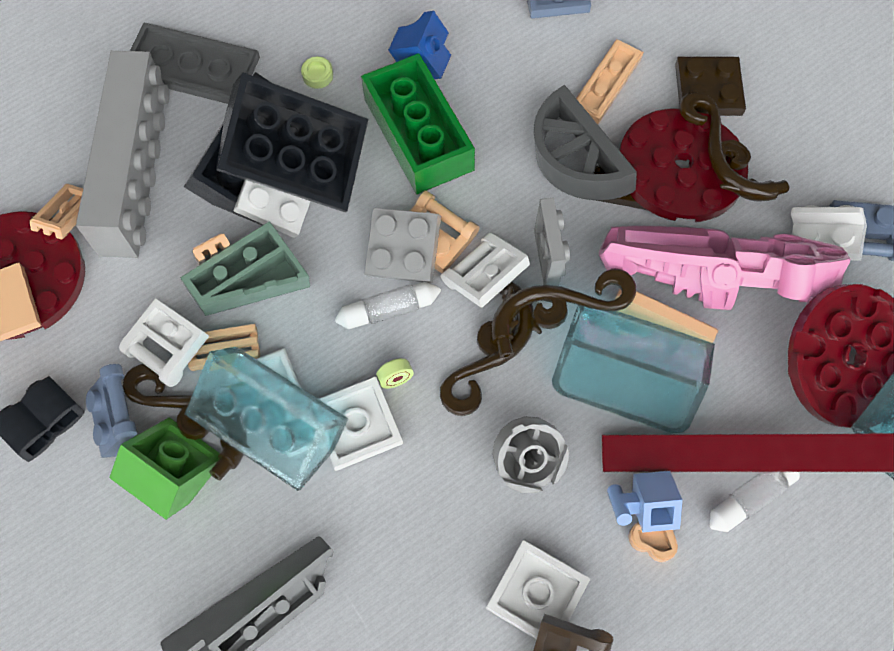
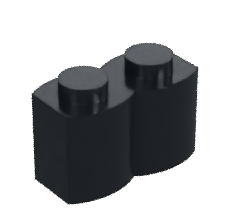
M48 376L43 380L32 383L27 388L26 394L21 401L14 405L6 406L0 411V437L18 456L30 462L42 454L54 442L56 437L70 429L83 416L85 411Z

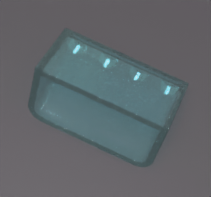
M578 305L552 378V385L560 395L667 433H682L690 427L709 387L715 344L619 311L596 310Z

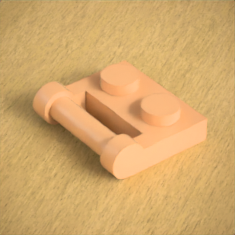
M424 191L420 195L416 204L410 210L412 212L426 213L428 211L439 214L441 221L460 233L458 238L454 239L443 230H439L435 269L440 273H443L455 262L476 237L480 229L474 222H466L435 200V196L428 191Z

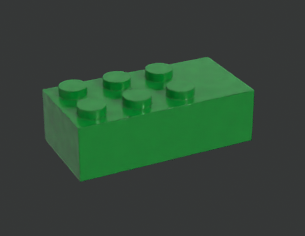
M419 53L361 76L364 100L416 195L475 171V147Z

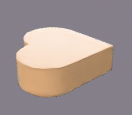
M638 522L629 531L628 538L631 546L637 551L648 552L649 556L655 561L666 562L677 553L678 545L673 530L642 532Z

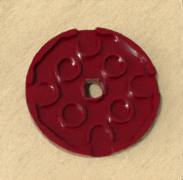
M679 109L657 110L635 121L625 133L619 151L637 171L636 190L630 195L649 212L672 221H676L677 218L695 219V222H703L724 214L740 197L734 192L720 188V184L723 183L719 180L711 165L708 154L711 115L698 112L708 117L706 123L700 126L686 121L681 116ZM721 123V142L727 140L739 142L737 136ZM726 156V161L729 163L731 158ZM689 160L690 168H681L675 161ZM748 165L745 169L734 170L742 177L748 179Z
M19 211L0 215V269L16 263H20L24 267L42 325L5 340L25 338L24 334L31 333L42 327L46 330L54 325L72 308L84 284L85 261L82 258L79 244L74 236L69 232L63 239L56 238L55 232L49 236L43 233L42 228L38 232L31 230L30 220L37 214L35 212Z
M843 284L830 287L816 295L804 307L794 324L788 346V375L799 401L818 420L833 426L858 429L874 425L894 411V298L882 289H875L863 284ZM852 346L856 350L854 363L848 364Z

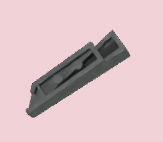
M316 537L164 638L160 643L162 650L255 651L324 594L326 581L323 575L327 559L333 556V550L322 537Z

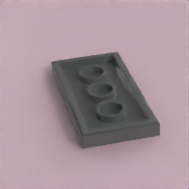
M143 23L130 51L151 53L155 65L160 67L161 79L164 85H167L170 90L226 104L229 102L232 86L242 72L252 75L260 58L258 50L148 23Z

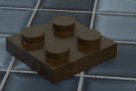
M677 57L675 69L679 104L686 94L697 92L708 95L716 102L720 116H743L746 104L739 57ZM694 107L697 112L709 114L702 107Z

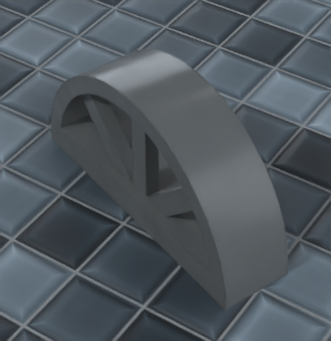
M565 85L554 91L541 105L534 122L536 159L545 178L562 192L586 200H610L633 193L636 190L637 171ZM548 131L574 134L576 137L551 152L548 151L544 143ZM583 147L588 151L583 173L572 170L558 162ZM596 164L600 166L605 174H594Z

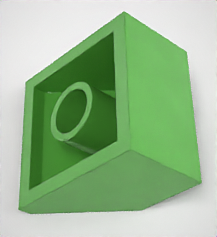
M168 417L120 445L109 478L167 520L191 503L211 477L209 471L219 460L218 455L220 453L201 439L192 440L184 437L180 433L176 421Z

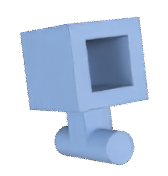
M670 471L633 474L632 493H623L621 486L617 484L608 487L607 493L619 525L625 526L630 524L632 521L631 514H636L642 532L680 529L682 497Z

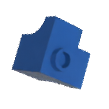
M434 10L427 11L416 22L398 28L388 51L396 62L419 53L433 78L441 79L451 57L450 52L444 45L449 32Z

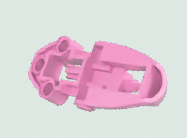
M611 227L599 250V257L606 270L621 269L630 275L638 272L653 276L657 282L672 285V293L674 295L679 294L682 290L685 291L687 298L698 294V300L703 302L704 308L731 310L733 308L739 286L778 289L777 293L779 295L799 300V302H807L808 304L822 291L830 287L842 285L844 273L850 263V257L843 247L795 235L776 234L773 237H761L760 239L734 237L730 239L729 235L721 230L688 227Z

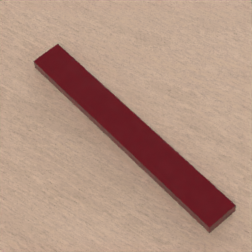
M894 433L602 435L603 472L894 473Z

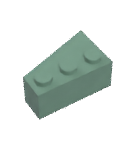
M270 221L180 277L205 316L310 287L309 275Z

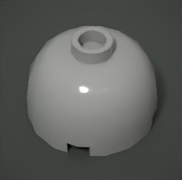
M524 416L512 420L500 430L494 440L492 455L498 474L510 488L520 493H537L543 491L541 487L546 486L550 482L554 485L560 480L568 466L569 449L565 444L563 436L554 425L539 417Z

